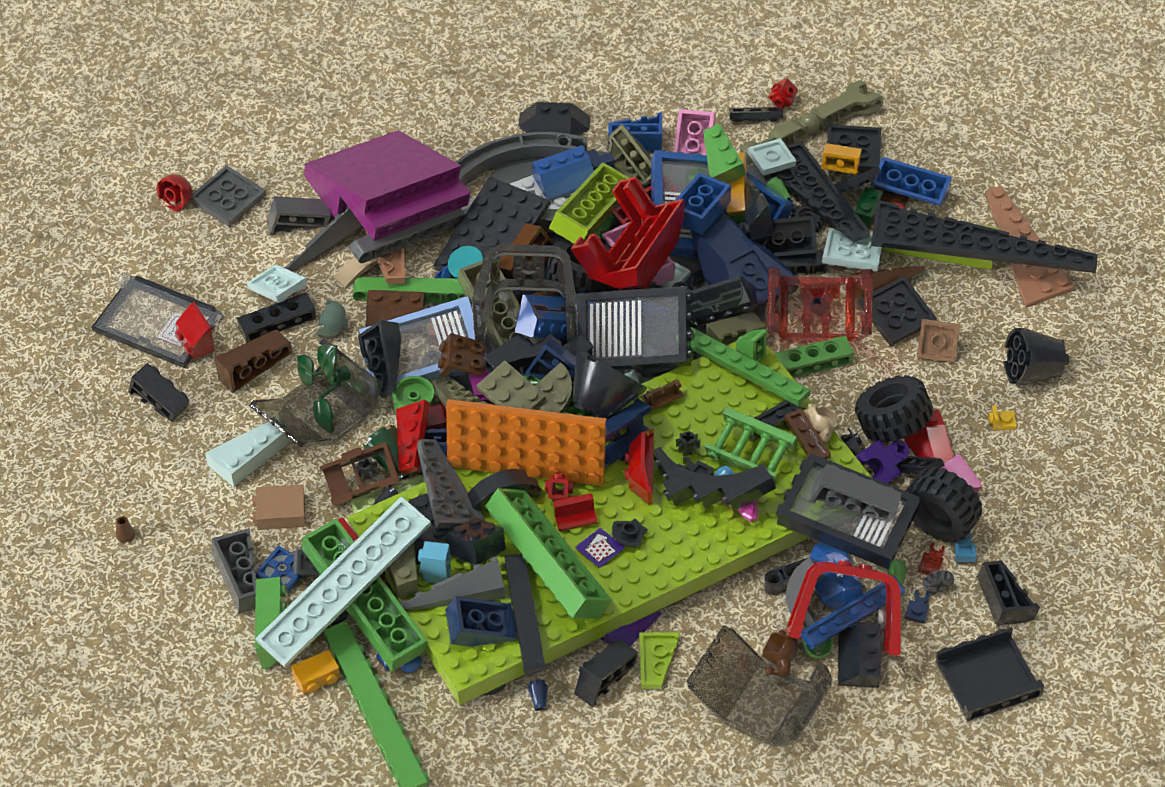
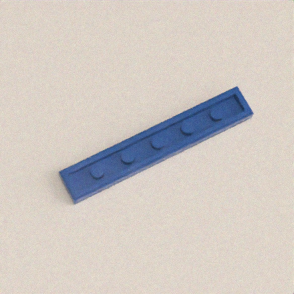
M882 582L802 630L801 637L809 649L813 650L886 606V587ZM898 582V584H899V586H900V589H901V596H902V595L905 594L906 591L903 589V587L901 586V584Z

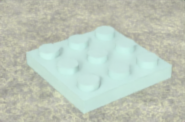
M829 228L822 263L831 266L839 265L847 268L864 269L865 271H878L882 247L871 246L872 234L868 238L852 242L839 230Z

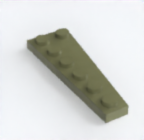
M450 376L430 380L436 395L445 408L448 399L487 404L484 401L480 402L479 397H473L472 392L465 391V387L458 384Z

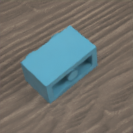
M425 541L424 547L419 550L418 561H421L420 573H423L424 582L439 583L450 576L451 559L449 544Z

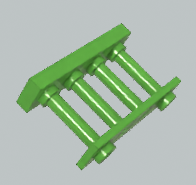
M725 407L722 414L726 425L714 446L705 444L707 456L717 461L719 459L747 471L758 466L756 464L768 442L773 441L778 443L779 447L767 470L774 483L778 484V476L774 471L786 450H796L798 446L797 436ZM738 426L743 429V433L732 454L721 450L733 427ZM755 433L761 437V440L750 461L744 460L739 456L750 435Z

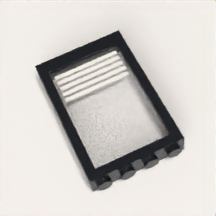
M810 453L807 460H802L799 468L801 471L799 475L795 474L791 490L787 489L783 505L779 504L775 515L778 516L777 524L889 570L919 510L921 497ZM826 464L835 465L844 471L855 473L865 479L874 480L883 486L892 487L902 494L897 513L888 522L864 516L862 511L851 513L845 511V507L834 505L831 508L825 506V502L817 500L816 503L808 502L813 482Z

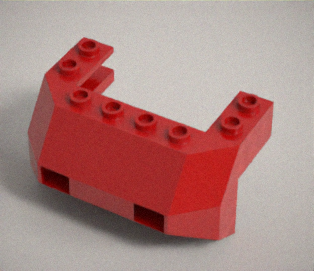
M636 176L620 180L612 190L614 197L630 222L611 250L607 251L596 233L591 234L586 241L579 237L571 248L590 279L623 290L648 288L677 245L685 216L684 199L655 206Z

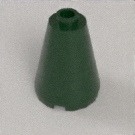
M390 425V429L382 427L367 438L368 443L367 445L363 444V449L365 450L386 442L390 447L401 480H405L411 473L404 475L399 471L397 428L394 425ZM383 452L372 456L390 474Z

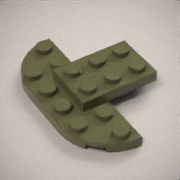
M504 360L476 385L477 389L493 404L500 406L563 413L572 397L571 377L562 363L558 364L534 386Z

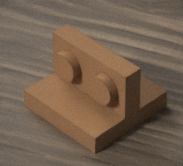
M922 319L917 357L955 363L960 324Z

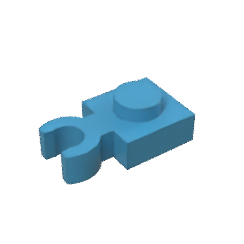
M971 533L968 534V538L955 542L956 562H976L975 543H971Z

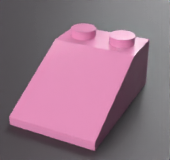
M679 109L674 152L706 155L703 131L716 125L715 112Z

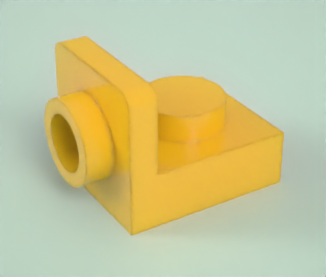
M992 405L991 412L988 413V423L992 424L993 431L1016 430L1017 424L1014 411H997L996 405Z

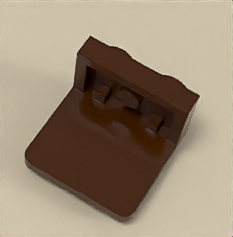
M450 333L445 341L441 342L439 347L441 357L438 361V368H440L439 376L447 378L453 369L482 376L484 373L485 343Z

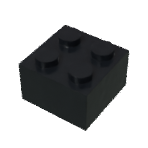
M478 517L471 518L468 522L456 526L453 530L446 533L450 555L474 565H478L506 550L504 528Z

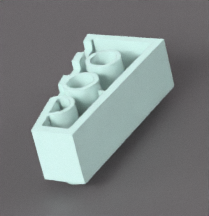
M275 418L205 452L207 465L234 487L291 442L290 430Z

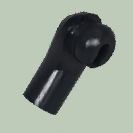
M698 270L688 277L687 286L691 291L699 288L696 283L704 278L702 270Z

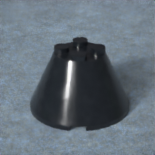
M577 350L573 401L575 403L573 406L584 412H587V410L592 411L590 415L593 417L609 419L646 391V386L639 384L634 379L588 354Z

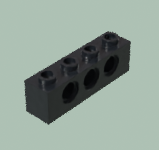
M306 292L283 302L237 317L238 329L247 343L276 329L281 332L316 319V312Z

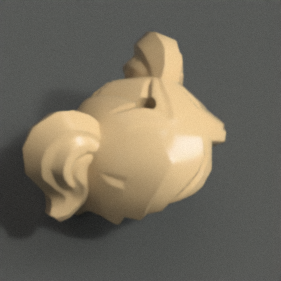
M812 403L804 410V413L816 432L819 433L824 444H827L830 441L831 433L840 428V424L837 423V415L827 407H823V405L816 406Z

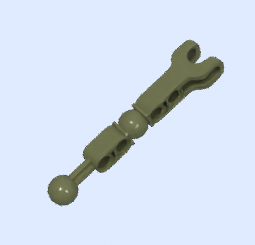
M861 80L847 86L844 94L818 106L809 113L803 114L800 119L797 117L795 120H789L776 126L770 131L768 139L760 143L753 141L745 142L739 152H745L746 163L752 164L754 162L748 154L749 147L780 138L786 146L798 143L807 138L808 135L815 134L819 129L828 128V124L835 125L854 115H870L882 108L884 99L878 93L867 94V84Z

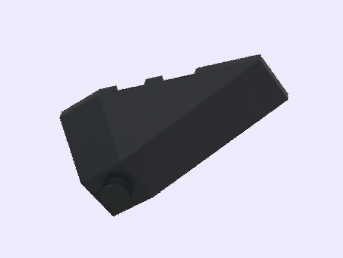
M379 320L359 334L358 339L363 358L367 359L369 363L367 367L375 376L374 383L381 398H386L396 391L401 332L398 322Z

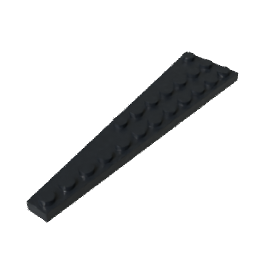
M877 200L871 246L1096 273L1098 254L1058 244L1052 246L1046 244V241L1038 240L1036 242L1028 240L1026 236L1020 235V237L1009 235L1010 232L958 221L949 217L943 219L936 217V214L928 212L927 215L917 212V209L911 208L907 210L900 208V205Z

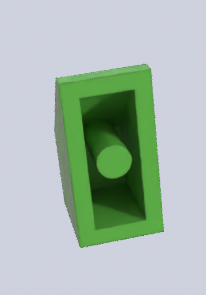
M765 329L753 330L744 336H740L736 341V351L759 362L766 356L767 331Z

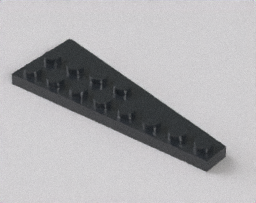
M801 141L786 146L796 159V166L770 173L769 175L773 178L781 179L790 192L852 242L870 237L869 229L825 171L821 169V166L804 143Z

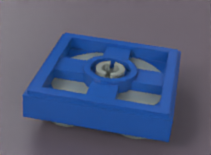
M278 545L255 573L258 579L280 577L282 584H286L288 595L304 575H293L294 557H290V551Z

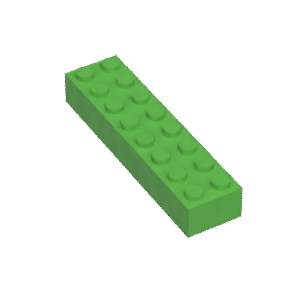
M498 488L485 507L489 510L491 517L504 528V532L510 537L512 544L521 551L523 558L532 565L534 572L543 579L545 586L553 592L556 600L564 606L569 616L572 618H600L613 601L525 490Z
M336 518L302 537V550L318 572L322 574L354 541ZM380 576L346 608L392 672L426 652L427 639Z

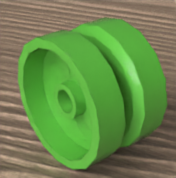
M409 376L397 382L396 391L392 393L395 416L397 408L424 399L430 403L429 407L436 406L433 385L421 376Z

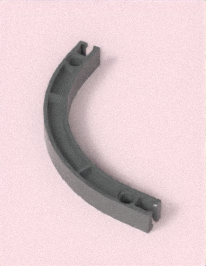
M556 132L521 133L496 139L475 148L456 161V163L461 165L459 179L466 186L487 170L507 162L525 158L549 157L581 145L587 151L588 139L586 136Z

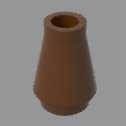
M120 516L116 520V539L120 542H129L134 538L135 530L127 517Z

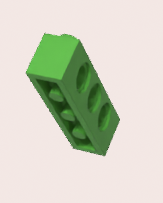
M846 336L774 353L793 378L853 364L854 354Z

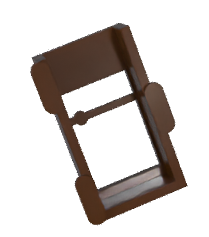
M386 442L365 450L355 448L343 453L341 459L319 466L320 470L324 473L332 496L331 503L334 506L401 482L390 447ZM383 452L391 477L364 487L355 463ZM352 464L358 481V488H360L352 492L349 490L342 467Z

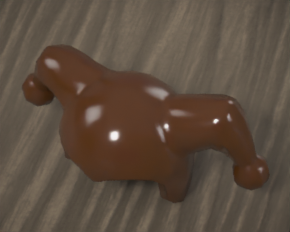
M784 630L772 633L762 652L761 657L778 666L777 669L767 667L765 674L768 676L773 674L779 677H787L790 675V662L797 654V640L787 635Z

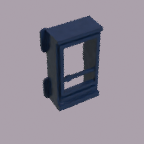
M636 398L633 404L606 420V441L611 439L614 434H617V439L606 445L605 468L618 459L624 461L625 454L629 453L630 444L640 433L650 430L644 425L643 417L651 412L652 407L639 398ZM627 427V432L620 436V430Z

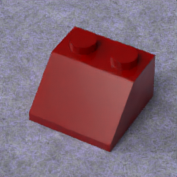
M193 302L176 321L175 336L179 342H183L185 352L190 354L195 360L213 352L214 344L211 326L195 302Z

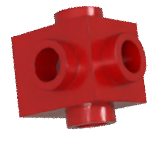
M785 78L771 87L768 98L776 107H789L795 101L794 98L798 88L788 78Z
M555 472L553 476L550 475L548 481H545V493H548V499L556 501L569 498V495L573 494L574 483L570 482V476H565L566 473ZM562 483L564 487L562 489H558L556 487V484Z

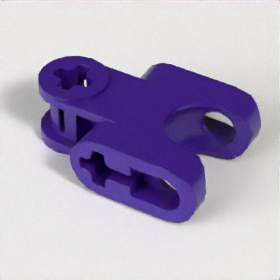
M878 440L855 457L861 464L867 463L872 467L874 479L888 483L901 474L896 464L909 455V447L902 440L884 446L881 440Z

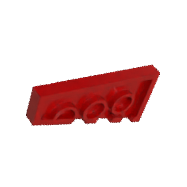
M425 399L396 409L399 471L404 475L418 471L420 467L417 443L420 439H424L430 405Z

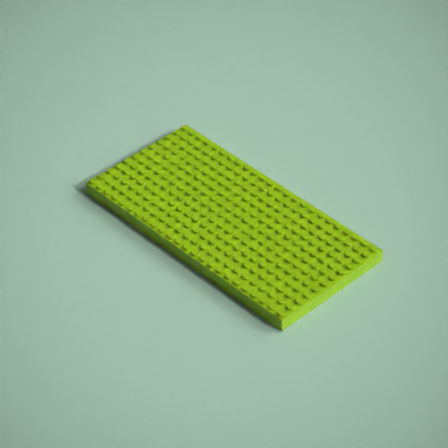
M736 342L727 345L736 350ZM766 345V356L759 363L795 381ZM705 356L691 361L690 366H680L641 384L647 387L646 391H651L659 387L662 388L663 385L671 383L673 380H679L682 386L680 390L684 394V397L653 409L643 417L644 425L649 429H654V450L661 447L666 455L676 464L686 465L683 463V457L686 455L678 452L676 439H680V433L687 431L698 434L700 448H697L696 454L693 453L686 457H689L694 464L699 460L715 468V473L719 467L725 465L734 474L745 471L718 459L716 461L709 458L704 447L706 443L714 446L724 429L726 422L722 413L725 407L754 418L786 401L784 398ZM645 391L644 393H642L640 396H638L637 398H639L640 400H642V399H641V396H643L644 394H646V391ZM807 398L798 407L804 411L812 401ZM634 400L625 407H628L629 405L633 404ZM787 424L778 428L792 434ZM738 426L733 427L721 450L732 454L743 433V429ZM627 427L620 430V436L627 432ZM835 431L831 433L830 441L825 444L831 453L830 458L827 460L871 477ZM749 437L739 457L750 461L761 438L753 442ZM610 440L606 441V445H608V444L611 443L612 441H610ZM768 442L756 465L764 464L767 469L779 447L778 443ZM798 443L795 451L788 449L782 456L774 471L777 473L779 480L778 484H775L777 488L759 498L756 504L758 520L750 522L742 517L739 511L734 512L730 505L726 506L722 500L706 509L701 502L697 504L694 497L678 506H675L672 500L668 502L663 493L666 488L662 483L665 481L662 475L665 471L663 468L659 470L654 459L652 505H648L629 489V480H625V468H629V465H625V460L621 461L618 459L605 468V482L603 486L574 483L573 494L569 495L570 498L592 493L598 523L560 532L553 514V499H548V493H545V481H548V479L536 478L542 493L538 498L531 497V499L613 600L600 618H572L567 614L564 606L556 600L553 592L545 586L543 579L534 572L532 565L526 560L545 664L600 639L605 634L621 626L631 624L810 538L778 525V516L775 515L779 504L783 505L785 501L784 495L787 489L791 490L793 486L792 480L795 474L799 475L801 471L799 468L802 460H807L808 458L800 444ZM454 468L467 492L482 479L494 474V472ZM811 469L790 511L829 527H833L862 513V511L847 512L845 507L834 505L833 508L827 507L825 502L817 500L816 503L808 502L813 482L821 473L814 469ZM425 482L348 516L347 523L356 535L360 537L400 497H403L409 503L408 500L425 493L428 494ZM562 483L556 484V487L558 489H562L564 487ZM480 511L485 521L500 526L491 517L490 512ZM636 518L642 526L648 529L647 533L643 535L639 547L624 546V549L600 568L575 548L600 527L612 536L614 521H632ZM504 532L506 550L503 551V555L521 554V551L512 544L510 537ZM413 542L418 589L423 594L432 590V585L437 583L423 581V573H420V565H417ZM450 555L451 572L449 577L460 572L465 574L463 560ZM387 569L385 570L384 583L398 602L416 597L412 595L399 599ZM502 575L505 599L492 601L512 604L507 575ZM448 606L406 611L427 639V650L425 653L459 706L524 675L517 630V639L515 641L471 647L451 645L445 610Z

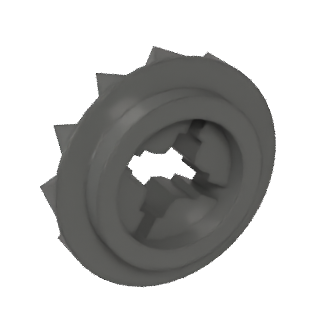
M945 570L932 572L924 578L922 582L923 589L935 594L940 591L943 592V590L949 589L954 584V576L950 571Z

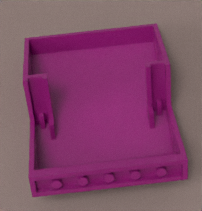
M399 130L305 163L304 177L334 217L337 214L341 215L348 206L374 241L468 206L471 194L459 179L460 164Z

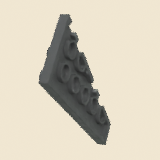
M420 439L417 443V449L435 527L454 529V527L462 525L474 517L485 521L480 511L473 509L466 488L450 462L447 461V457L437 441L434 439Z

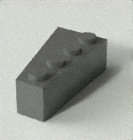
M250 528L212 538V556L238 613L256 609V573Z

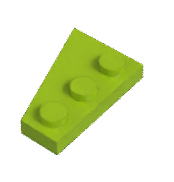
M680 632L639 633L641 689H662L680 638Z

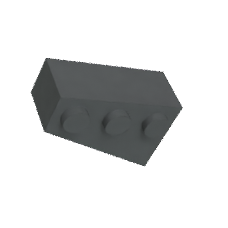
M274 196L267 217L269 235H275L274 232L285 230L286 233L292 232L291 229L303 228V230L325 227L328 225L331 216L330 210L322 199Z

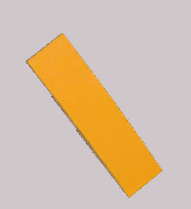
M739 152L738 155L744 164L746 175L728 183L731 185V202L727 206L728 216L745 213L747 180L745 152Z

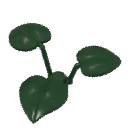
M322 345L318 348L317 360L320 367L323 368V372L314 371V363L309 356L299 355L297 357L298 375L304 385H312L314 376L326 375L329 382L335 384L318 397L319 401H314L313 414L316 422L320 427L330 432L334 431L332 408L330 403L323 398L335 388L340 387L341 382L348 381L351 378L350 370L346 365L336 368L338 345Z

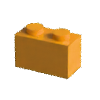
M826 144L823 151L821 169L857 174L862 149Z
M329 649L291 666L293 677L303 694L308 692L314 693L319 687L325 684H334L341 678L339 666Z

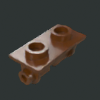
M673 380L671 383L663 385L662 388L659 387L646 391V394L641 396V399L648 406H651L653 410L684 397V394L680 390L682 387L680 381Z

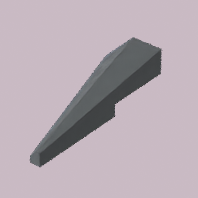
M347 206V209L341 215L337 214L335 220L325 226L305 246L306 250L300 255L296 254L293 257L294 260L283 268L294 272L359 233L363 228L362 224Z
M497 556L491 558V562L486 565H475L473 571L465 574L460 572L432 585V590L423 594L419 591L415 593L416 597L407 601L400 600L399 603L405 611L448 606L455 596L488 601L505 599L504 585Z

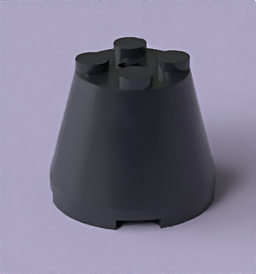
M1027 328L1012 329L1004 346L1008 348L1007 361H1003L1008 381L1016 385H1025L1061 377L1065 365H1068L1070 360L1069 354H1066L1063 339H1057Z

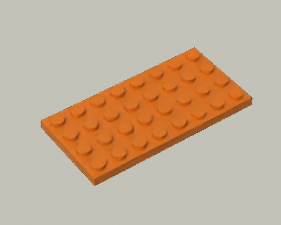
M448 399L446 404L447 461L450 462L452 467L494 473L508 469H524L528 477L548 479L555 472L566 473L565 476H570V482L597 486L604 485L606 418Z

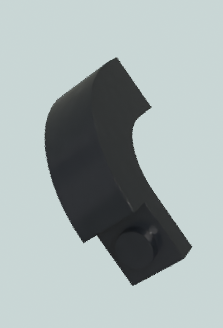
M508 469L496 472L482 479L467 495L473 509L489 512L485 506L498 488L525 490L530 497L538 498L542 492L536 478L528 477L524 469Z

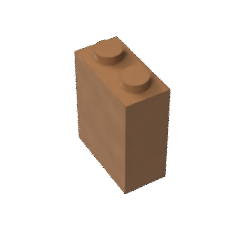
M303 484L256 487V495H253V507H256V511H253V523H257L258 530L306 527L305 491Z

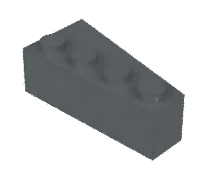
M826 464L813 482L808 502L816 503L817 500L825 502L827 507L833 508L834 505L845 507L847 512L862 511L864 516L890 522L897 513L902 493L892 487L878 484L874 480H868L855 473L839 469L835 465Z

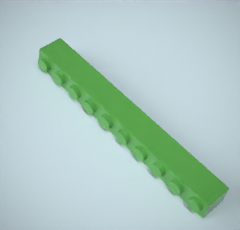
M345 621L323 630L325 641L398 787H428L430 783L429 776L426 771L422 772L420 768L422 767L421 760L418 755L414 756L412 742L409 738H405L404 727L401 722H397V714L394 707H389L387 693L385 690L381 691L379 687L381 686L377 674L373 675L371 671L373 670L369 658L365 659L362 644H357L354 628H349Z

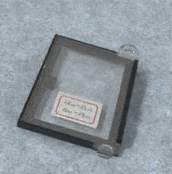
M122 272L116 282V288L119 291L91 328L94 332L185 368L192 359V356L185 352L183 342H179L175 336L176 321L193 302H195L212 330L216 325L220 326L224 316L221 311L216 310V307L137 275L134 277Z

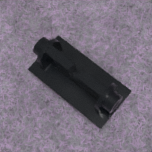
M848 428L850 434H844L840 438L850 451L853 450L852 453L856 456L866 448H861L862 440L858 433L853 434L851 429Z

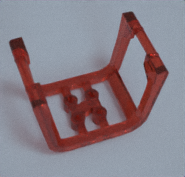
M778 267L768 268L767 333L775 340L826 341L846 336L848 342H855L872 335L873 270L862 269L852 277L784 276ZM860 284L861 290H865L864 315L860 316L859 329L855 331V285ZM788 285H804V295L801 298V303L803 304V314L801 316L803 333H788ZM811 285L823 286L820 298L821 305H811L814 300L811 295ZM830 286H846L845 334L829 333L832 321L830 314V304L832 303ZM776 288H779V313H775ZM811 313L814 315L821 314L822 333H811V323L813 321Z

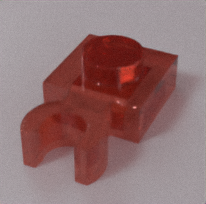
M932 542L929 553L924 552L918 572L929 575L932 572L940 571L944 560L942 556L944 555L945 546H942L941 550L936 551L934 550L935 543Z

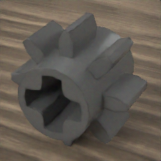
M370 457L359 461L358 464L355 463L359 477L363 481L365 479L373 480L374 474H378L377 461H372Z

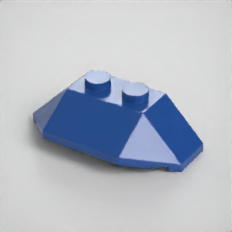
M822 542L814 545L810 558L815 559L817 563H838V560L851 562L846 552ZM824 572L826 576L815 584V589L821 602L835 611L863 594L862 586L857 576Z

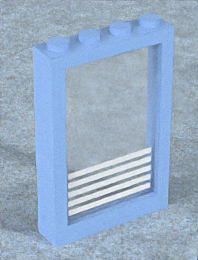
M468 296L388 320L398 322L401 332L397 382L409 376H421L428 381L441 378L439 376L440 368H438V361L441 357L439 347L441 342L445 341L450 333L482 342ZM369 327L359 329L360 334ZM366 367L369 378L373 377L374 379L373 372L369 371L368 367ZM453 369L448 376L454 377L466 372ZM374 381L371 382L373 392H378L379 398H381Z

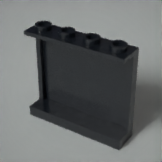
M1012 627L1000 629L987 636L981 635L977 639L968 642L963 641L956 646L945 647L937 652L935 662L967 721L1043 695L1044 684L1041 679L1036 681L1012 638Z

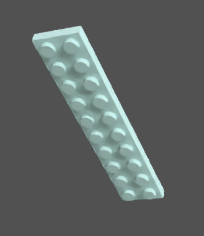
M400 497L255 638L256 642L286 668L431 525V522L403 497Z

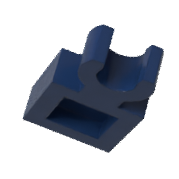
M916 589L914 592L915 601H909L905 619L925 624L930 605L926 603L929 601L930 593L927 592L925 597H920L918 595L919 590Z

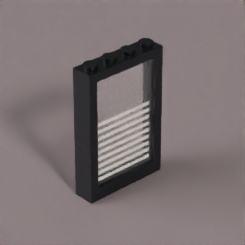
M686 286L575 294V338L581 334L585 339H588L593 345V356L615 370L690 366L691 360L694 358V351L691 348V341L694 339L693 330L691 329V322H693L694 318L693 311L691 310L693 293Z

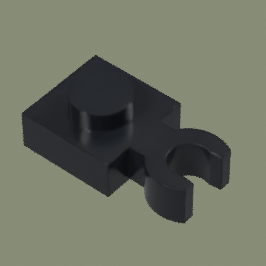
M686 456L683 457V463L686 465L677 464L689 471L703 475H714L715 468L699 460L694 464Z

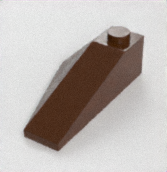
M924 266L892 268V270H878L875 273L856 272L842 274L841 278L851 296L861 299L902 276L908 279L925 269Z

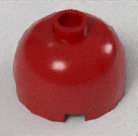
M170 174L163 177L156 185L159 200L162 199L169 205L165 206L173 211H179L191 201L193 195L192 186L182 175ZM170 201H174L176 205H172Z

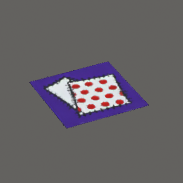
M600 527L575 548L600 568L625 547Z

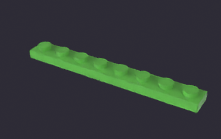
M691 327L694 334V339L691 341L693 351L797 406L810 396V389Z

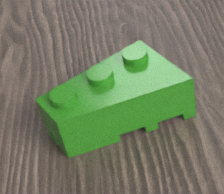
M720 123L704 130L709 176L727 184L745 176L744 164Z

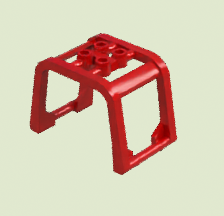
M838 560V563H815L805 573L785 631L790 637L800 639L807 608L817 578L822 573L834 572L880 580L886 587L883 651L889 655L898 656L901 653L900 586L891 575L878 570H872L873 566L859 563V566L855 567L852 566V562Z

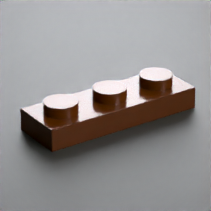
M802 409L784 416L785 423L792 434L797 436L798 443L807 457L812 453L825 459L830 458L831 453Z

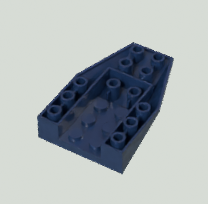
M723 212L703 235L690 230L704 279L708 285L741 276L755 286L758 306L777 296L783 299L796 292L801 283L759 240L752 241L749 234L746 235L744 229ZM740 312V313L735 314V316L742 315V314H746V313Z

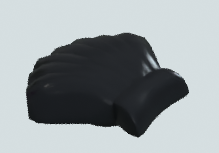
M636 518L632 521H614L612 526L613 538L622 546L633 548L641 545L642 537L648 531Z

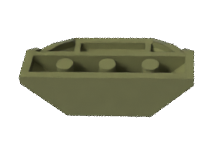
M621 124L609 136L608 153L610 152L615 160V170L629 178L637 176L642 186H645L651 182L652 157L628 129Z

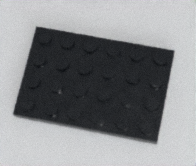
M489 176L466 212V216L464 215L433 264V267L436 270H441L448 266L450 255L462 246L476 247L482 253L484 260L494 257L498 264L526 223L538 225L550 206V201Z

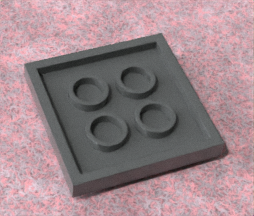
M226 165L193 193L190 202L230 227L266 196V190Z

